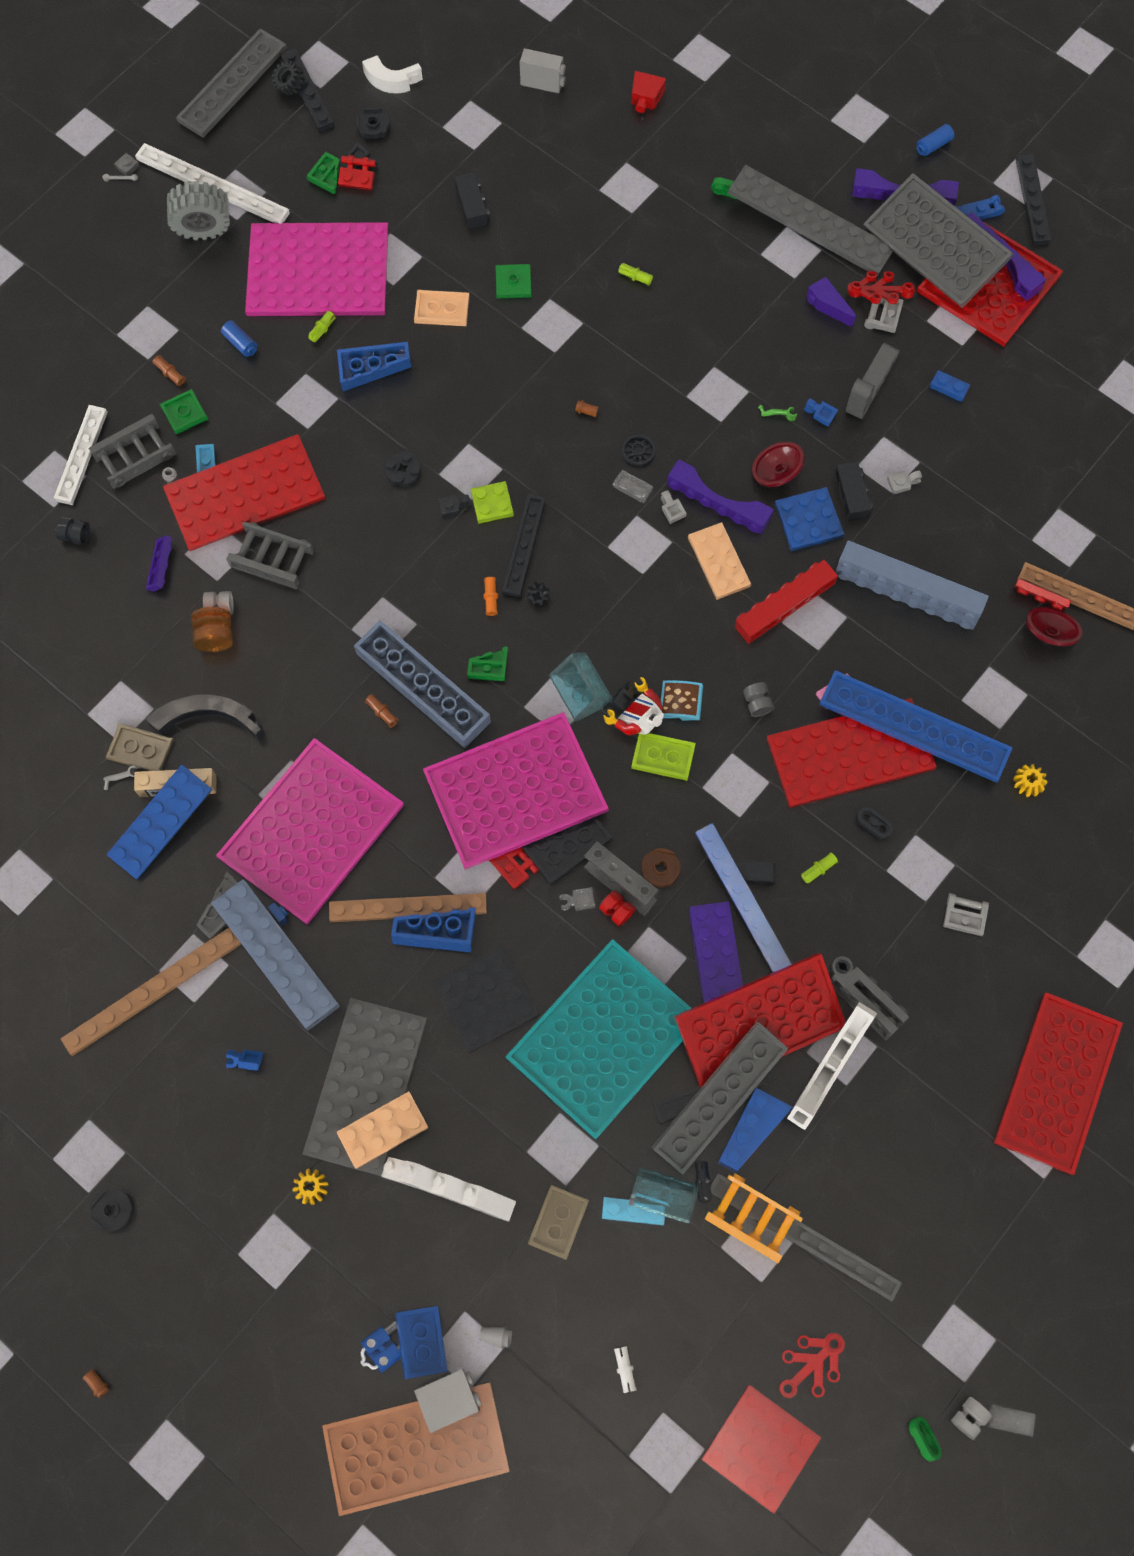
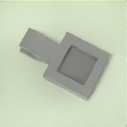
M906 471L889 475L888 482L893 495L911 490L912 484L921 482L922 474L920 471H915L907 476Z
M668 490L662 492L660 497L664 504L662 511L669 523L671 524L686 517L687 513L679 499L673 501Z

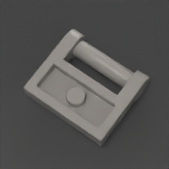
M881 298L880 303L884 304L880 321L875 320L879 304L872 303L868 319L865 320V328H875L895 333L903 300L899 299L898 303L893 305Z
M949 893L943 927L983 936L989 902L982 901L981 903L956 897V894ZM954 904L980 910V914L956 909Z

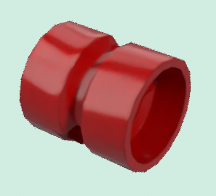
M614 890L604 899L599 909L606 916L611 915V920L618 927H621L632 916L636 907L629 901H623L624 897L617 890Z

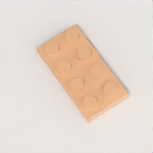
M722 522L688 535L690 544L716 599L751 587L749 578Z
M408 1091L337 1131V1134L355 1169H358L427 1130L429 1127Z

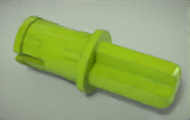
M624 263L619 267L618 272L632 278L633 281L637 280L648 286L652 282L653 275L641 271L639 267L634 268Z
M327 311L321 320L315 323L316 326L308 335L311 341L316 342L324 332L328 331V327L336 319L332 312Z
M829 853L819 862L815 861L812 867L802 873V879L806 883H810L819 875H824L826 870L838 863L837 858L833 853Z

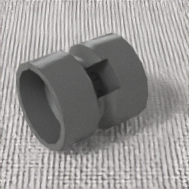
M755 683L743 690L746 701L750 702L748 708L752 717L763 716L774 710L775 707L772 699L768 697L769 690L766 683Z

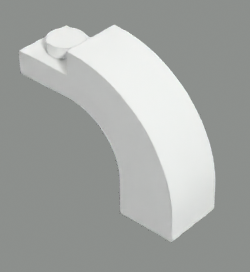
M378 56L362 61L364 74L368 81L374 87L384 92L410 91V84L423 80L419 63L402 70H390L383 66Z

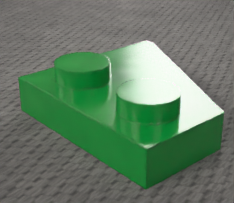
M325 152L308 173L307 180L335 194L340 159Z
M502 647L501 651L495 653L488 652L482 656L470 658L467 679L505 681L508 647Z

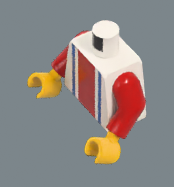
M642 677L640 679L643 684L639 686L635 682V686L639 692H644V694H641L617 719L613 710H607L610 717L603 715L606 724H615L614 727L626 735L648 734L655 726L661 725L662 718L664 717L661 711V699L651 688L648 689V685Z

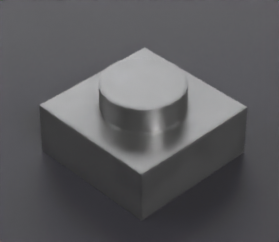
M127 153L114 163L115 167L126 176L131 175L140 167L139 163Z

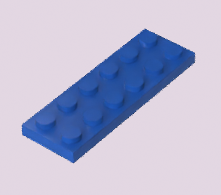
M181 765L106 855L135 879H139L213 789L184 765Z

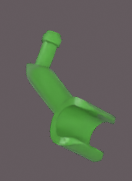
M762 405L758 407L763 417L786 415L789 421H794L798 415L797 413L790 414L794 412L793 407L788 408V410L770 409L767 411L764 410Z

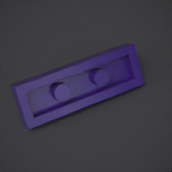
M167 535L156 539L146 590L151 592L162 588L165 583L164 576L168 567V556L172 549V538Z

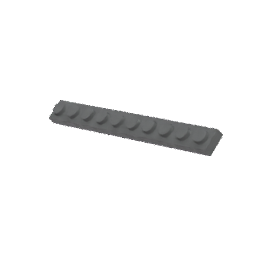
M718 1173L710 1186L711 1194L723 1200L732 1181ZM739 1186L729 1205L741 1211L751 1192ZM758 1197L748 1217L759 1222L769 1203ZM776 1208L766 1227L777 1233L787 1214ZM794 1219L784 1237L893 1302L902 1284L899 1280Z

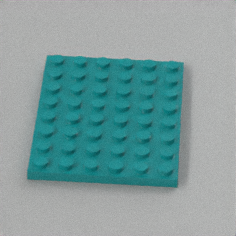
M612 939L505 1058L596 1140L683 1042L674 1016L692 1008Z

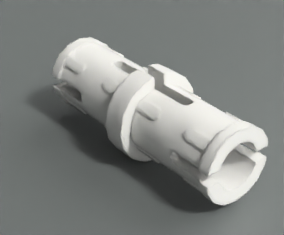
M627 1346L621 1347L623 1357L621 1356L620 1348L614 1349L619 1368L617 1369V1374L620 1373L623 1393L629 1392L628 1383L630 1391L637 1390L632 1374L634 1369L630 1365Z

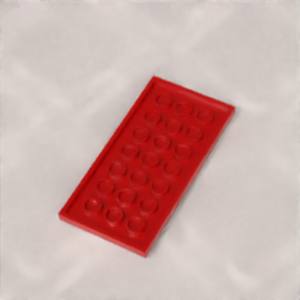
M298 434L163 486L189 551L244 531L243 522H254L260 525L326 499Z
M912 698L905 700L907 702L914 704ZM846 716L767 736L789 808L936 769L932 754Z
M821 953L812 955L674 1016L700 1088L756 1022L764 1026L788 1048L783 1056L840 1031L846 1023Z
M1045 992L994 1144L1067 1174L1074 1175L1123 1023Z

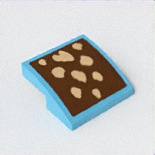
M663 681L661 695L663 718H680L682 721L700 720L703 684L688 681Z

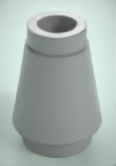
M482 1327L479 1339L502 1349L504 1347L509 1348L512 1330H508L507 1327Z

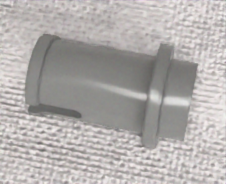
M168 467L163 470L162 477L167 481V484L178 480L175 469Z

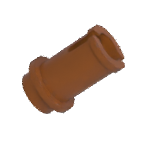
M578 400L575 411L578 414L584 413L596 418L599 406L585 403L584 400Z
M94 1369L83 1377V1380L93 1390L94 1397L101 1398L109 1391L108 1384L101 1380Z

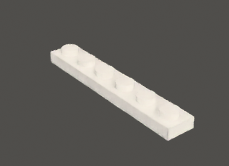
M88 406L54 496L56 502L73 505L92 455L89 448L96 444L108 413L105 408Z

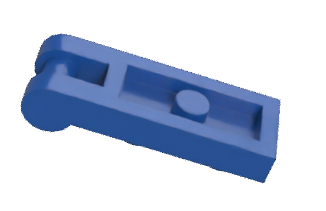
M999 195L956 207L966 216L973 212L981 220L999 216L1005 212L1004 206L1000 203Z

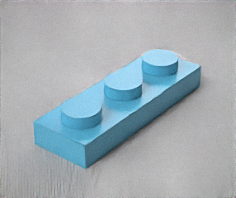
M604 1197L602 1219L664 1226L666 1204Z

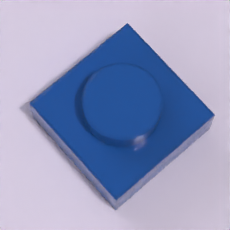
M272 903L268 906L281 926L288 923L285 918L288 914L282 905L277 907L275 903Z

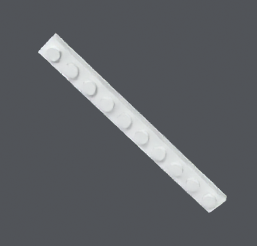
M145 143L135 155L138 161L184 182H189L190 184H194V181H199V184L207 182L208 186L214 184L217 186V190L221 188L227 194L229 203L273 223H283L290 214L289 209Z

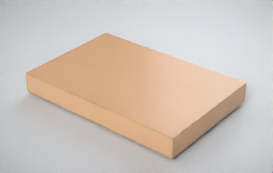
M417 290L414 323L467 326L469 293Z

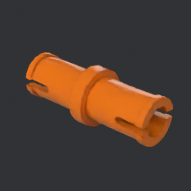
M495 577L484 578L485 593L483 597L486 600V615L494 616L498 613L496 600L498 599V593H496Z

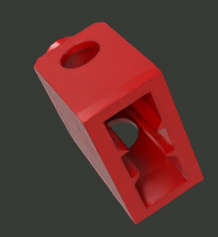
M635 71L632 104L636 105L635 109L637 112L644 113L646 108L655 109L665 92L666 78Z

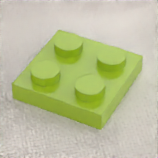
M506 481L470 489L478 524L514 516Z

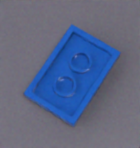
M438 1306L395 1313L404 1380L447 1372Z

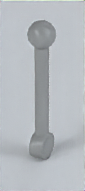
M104 174L102 176L106 182L110 179H132L133 181L138 179L136 174L132 176H109Z

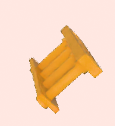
M736 1173L733 1177L728 1175L727 1179L732 1181L718 1209L714 1210L713 1213L708 1211L704 1219L779 1263L782 1255L779 1254V1246L794 1219L800 1222L803 1220L799 1216L801 1212L791 1206L786 1209L744 1184L746 1179ZM739 1186L751 1193L735 1222L732 1221L729 1224L724 1221V1213ZM759 1197L769 1204L753 1233L750 1232L747 1235L742 1232V1225ZM778 1208L786 1213L787 1216L772 1243L766 1246L760 1242L762 1239L760 1236L775 1209Z

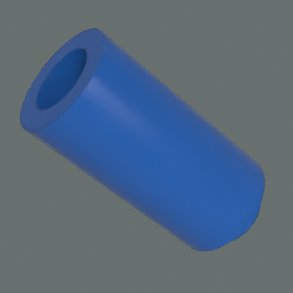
M944 124L920 139L916 147L918 153L927 156L953 140L954 131L952 127Z
M230 320L223 325L221 334L245 357L256 353L257 343L234 321Z

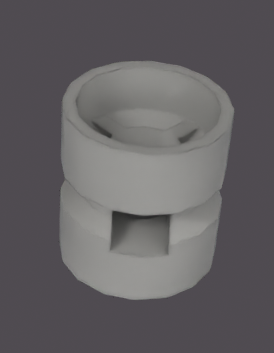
M221 591L219 594L216 592H204L203 609L205 616H217L218 613L221 615H233L234 603L232 592Z
M969 1396L962 1405L963 1411H958L951 1419V1422L966 1436L974 1440L981 1432L980 1426H985L991 1419L992 1414L978 1401ZM967 1415L975 1421L974 1424L966 1419Z

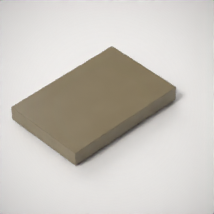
M119 723L106 758L128 766L139 765L140 768L138 769L145 771H162L174 740Z
M551 1185L528 1245L567 1260L589 1200Z

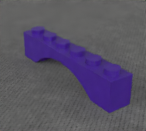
M857 168L852 196L886 201L901 185L887 181L874 170ZM940 180L928 185L955 206L959 182Z
M970 212L967 217L1013 253V257L1005 266L1012 276L1014 290L1026 301L1031 299L1042 290L1046 281L1044 276L1036 271L1028 261L1024 260L1016 250L1012 249L1004 239L1000 238L991 227H988L979 216Z
M678 459L668 475L667 485L671 489L684 493L688 498L695 499L703 506L716 510L718 514L731 518L735 523L748 527L754 533L762 535L772 519L774 509L759 501L738 502L719 496L702 482L693 466Z

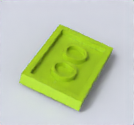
M651 733L639 734L631 769L687 781L696 743Z

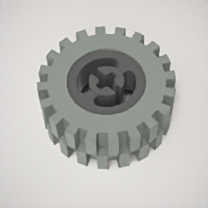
M194 181V184L185 182L184 186L181 184L177 185L176 189L172 188L167 195L168 225L171 226L173 232L176 231L177 235L181 236L184 234V238L187 239L193 237V240H198V238L206 240L207 237L216 238V234L221 236L223 231L226 232L230 225L227 194L221 188L217 190V186L214 184L208 186L207 182L199 184V181Z

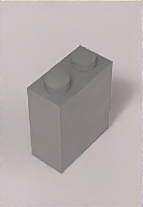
M524 48L520 59L521 85L559 93L561 87H564L566 77L563 76L566 67L563 64V57Z
M461 1369L414 1391L430 1433L480 1411L478 1406L482 1404L478 1393L473 1394L470 1385L474 1383L469 1371L465 1373L464 1369Z

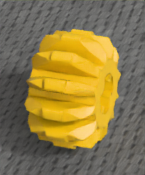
M1031 764L1030 767L1023 765L1022 769L1016 771L1017 775L1013 777V781L1017 782L1014 788H1020L1019 794L1025 792L1026 797H1029L1031 794L1035 797L1039 792L1042 793L1045 790L1044 786H1046L1047 780L1044 778L1046 773H1040L1041 767L1036 770L1034 764Z
M306 1169V1176L300 1172L298 1175L301 1180L294 1179V1183L299 1185V1187L293 1188L294 1192H299L296 1195V1199L299 1200L303 1197L302 1203L307 1204L308 1200H310L311 1205H315V1198L321 1202L323 1199L320 1193L325 1195L328 1193L322 1189V1187L328 1186V1182H322L325 1179V1175L318 1176V1170H314L312 1174L310 1169ZM309 1182L312 1184L315 1183V1186H313L315 1189L313 1191L306 1190V1188H308L307 1184Z

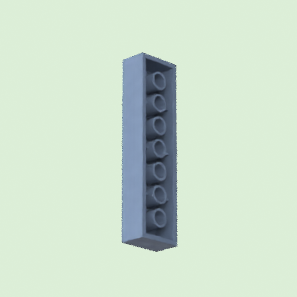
M849 540L846 543L835 572L842 580L852 581L860 587L872 589L877 594H884L895 601L907 603L912 608H919L930 615L942 617L945 621L955 622L965 629H974L989 597Z
M381 620L354 645L356 654L462 747L466 748L491 723L490 714Z
M244 879L211 902L307 1031L340 1007Z

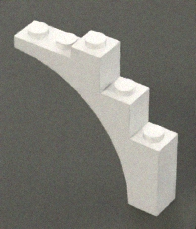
M860 1002L858 1003L801 1093L787 1119L804 1130L807 1128L843 1066L877 1014L875 1011Z
M392 1157L387 1158L381 1177L435 1194L505 1221H510L516 1203L512 1199L481 1186L467 1183L417 1163Z

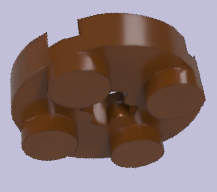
M656 848L654 851L647 853L643 858L641 866L643 878L655 887L671 886L679 877L681 869L678 858L671 850L666 848ZM663 863L666 870L658 872L655 866Z

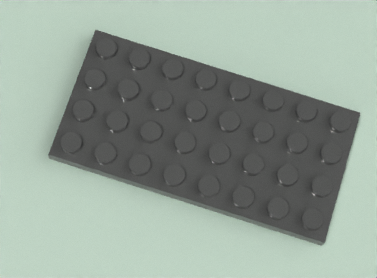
M913 173L863 224L864 228L883 243H886L893 252L961 308L1013 257V253Z
M350 998L302 1155L355 1169L337 1131L407 1092L428 1020L426 1017ZM389 1151L355 1170L381 1176Z

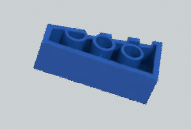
M408 342L337 350L340 384L343 391L411 368Z
M476 907L461 911L459 909L451 910V912L445 913L432 912L428 915L416 914L394 917L391 933L392 942L397 945L471 952L476 922Z
M755 1088L717 1164L736 1173L793 1107Z

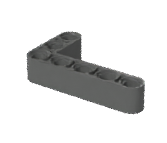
M886 343L882 344L863 379L858 378L854 383L846 408L847 413L863 419L900 352L899 349Z

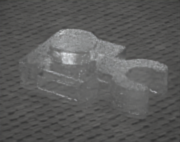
M592 887L572 890L573 896L567 894L559 896L560 900L565 899L568 901L566 905H561V910H568L571 906H575V911L595 908Z

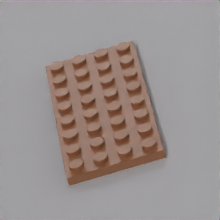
M491 1382L471 1387L473 1394L477 1392L482 1404L478 1406L480 1411L432 1433L428 1429L418 1401L323 1425L339 1516L510 1472Z

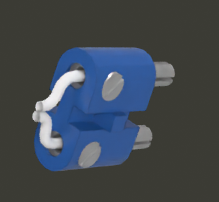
M396 1321L385 1329L379 1327L360 1342L363 1347L361 1350V1364L363 1367L368 1366L370 1369H378L380 1373H383L401 1359L400 1345L396 1347L389 1337V1334L397 1329ZM364 1351L370 1356L375 1366H372L370 1363H364L366 1360Z

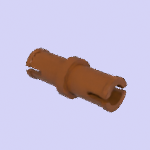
M161 355L154 358L153 364L163 372L165 377H169L177 386H181L185 382L186 378L176 370L173 364H169Z
M374 694L366 698L365 703L390 728L398 723L399 719Z

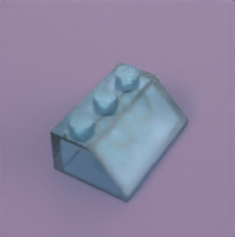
M586 652L570 654L549 674L575 721H579L601 710L613 699Z
M639 1167L628 1205L689 1224L698 1193V1186L685 1180Z

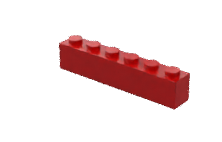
M825 560L820 563L815 562L807 572L799 573L794 581L791 583L786 582L778 592L770 593L765 601L753 605L749 612L741 613L736 618V630L748 644L836 584L838 575Z

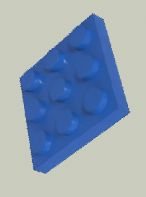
M827 487L775 501L774 505L791 551L844 537L843 529Z

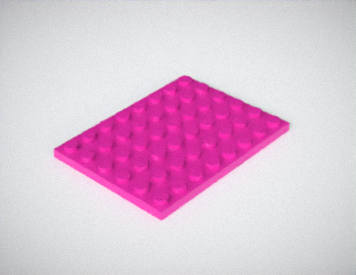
M388 222L251 223L246 316H324L327 311L332 312L334 315H385Z
M564 712L423 768L465 870L609 811Z
M314 738L218 852L216 857L308 925L402 809L404 803Z

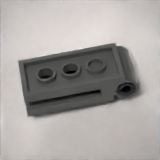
M841 956L834 960L828 969V973L835 992L853 1009L860 1002L875 1011L877 1014L870 1026L887 1041L909 1018L908 1012L903 1006L896 1005L892 1001V996L877 986L878 983L871 976L867 977L858 967L853 970V964L849 958Z

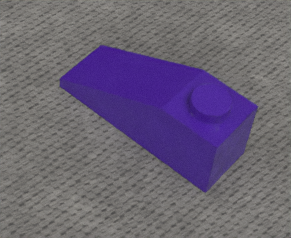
M826 277L808 287L807 300L817 310L850 327L854 325L856 314Z

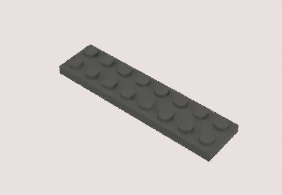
M259 29L176 117L177 122L204 138L279 58L280 54L287 49L286 44L264 30Z
M756 1022L651 1148L683 1175L788 1048L764 1026Z

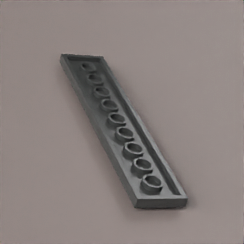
M746 164L728 191V194L866 271L876 272L877 277L893 252L886 243H883L874 235Z

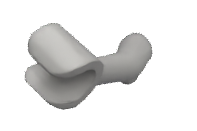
M133 765L128 768V771L104 777V790H108L109 781H116L129 776L135 777L133 769H138L140 766Z

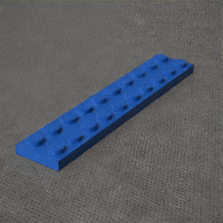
M836 670L819 704L996 783L1000 779L1013 748Z

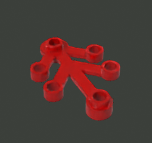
M868 271L866 278L860 282H851L847 287L850 296L856 298L863 296L873 304H879L881 298H883L888 303L894 305L899 300V295L896 293H900V296L910 299L914 296L915 292L914 285L909 282L904 283L902 286H884L887 283L893 282L894 273L886 271L883 278L872 286H868V284L876 281L877 273Z
M830 1333L824 1339L809 1338L805 1335L798 1337L797 1345L802 1349H806L809 1346L823 1348L817 1354L793 1353L791 1350H786L782 1353V1360L787 1364L807 1362L791 1380H784L780 1383L779 1391L782 1396L786 1398L795 1396L797 1386L814 1370V1385L811 1388V1393L815 1397H822L825 1393L823 1387V1361L828 1356L830 1359V1370L827 1371V1379L830 1382H837L840 1379L838 1354L844 1350L845 1342L842 1336L837 1333ZM801 1338H806V1346L800 1344ZM831 1340H836V1348L830 1346ZM788 1352L792 1355L790 1361H786L784 1357ZM832 1371L837 1374L835 1380H832L829 1376ZM786 1384L791 1386V1392L789 1393L784 1391ZM817 1386L822 1390L820 1395H816L814 1392Z

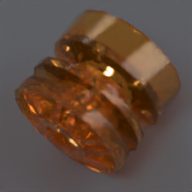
M205 607L197 609L191 614V626L194 630L192 639L195 649L204 652H217L232 646L231 614L227 609Z

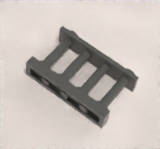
M153 414L146 416L89 448L95 461L102 460L110 472L111 476L107 479L113 489L123 486L127 481L164 461L170 460L176 455L172 444L170 443L165 446L157 434L156 430L159 426ZM147 434H150L159 450L151 454L148 453L140 438ZM131 443L135 444L143 457L133 463L124 449L125 446ZM118 451L127 465L126 468L119 472L108 457Z
M243 522L242 525L247 535L239 552L228 554L226 560L229 566L298 589L300 582L295 573L304 554L313 555L312 544L305 539L298 540L262 528L254 522ZM254 536L263 538V543L256 558L253 560L247 559L245 555ZM271 541L281 544L272 565H264L262 560ZM290 547L298 550L289 571L280 570L279 566L287 548Z
M596 841L584 856L589 860L584 869L612 891L617 890L624 897V901H629L636 907L638 912L646 916L656 904L657 899L654 896L659 890Z

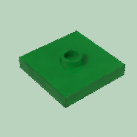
M530 264L496 265L497 299L531 297Z
M192 389L160 404L175 434H179L208 420Z

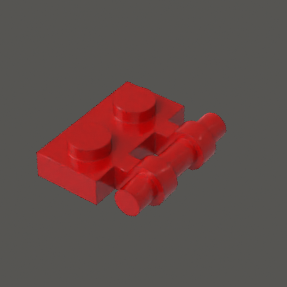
M354 155L342 156L341 163H347L348 165L347 168L340 167L338 185L372 191L375 173L369 171V167H375L376 160H371L369 157L356 158ZM354 165H362V170L354 169Z
M522 847L489 860L514 890L529 879V875L525 872L526 870L530 869L533 874L539 871ZM518 856L524 863L520 866L515 861V857Z

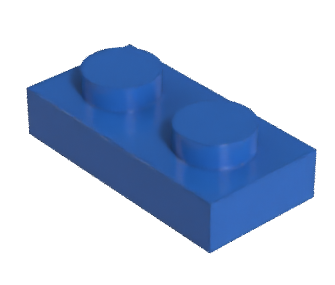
M939 370L930 384V388L962 402L970 387V384Z

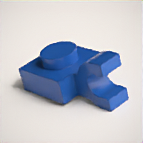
M809 398L804 411L811 414L815 413L813 416L815 420L829 426L838 409L823 401L819 405Z
M228 1050L226 1058L231 1059H228L226 1067L234 1068L238 1064V1068L259 1070L263 1060V1052L243 1050L242 1053H238L234 1050Z

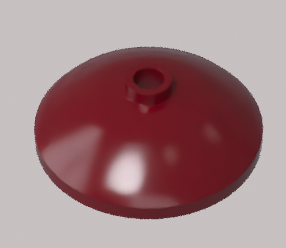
M780 442L767 447L757 456L753 463L752 473L755 480L767 487L788 483L803 468L805 462L804 452L799 445L793 442Z
M1040 607L1031 610L1027 616L1026 623L1031 633L1047 644L1070 646L1076 644L1081 639L1082 628L1080 624L1063 611Z

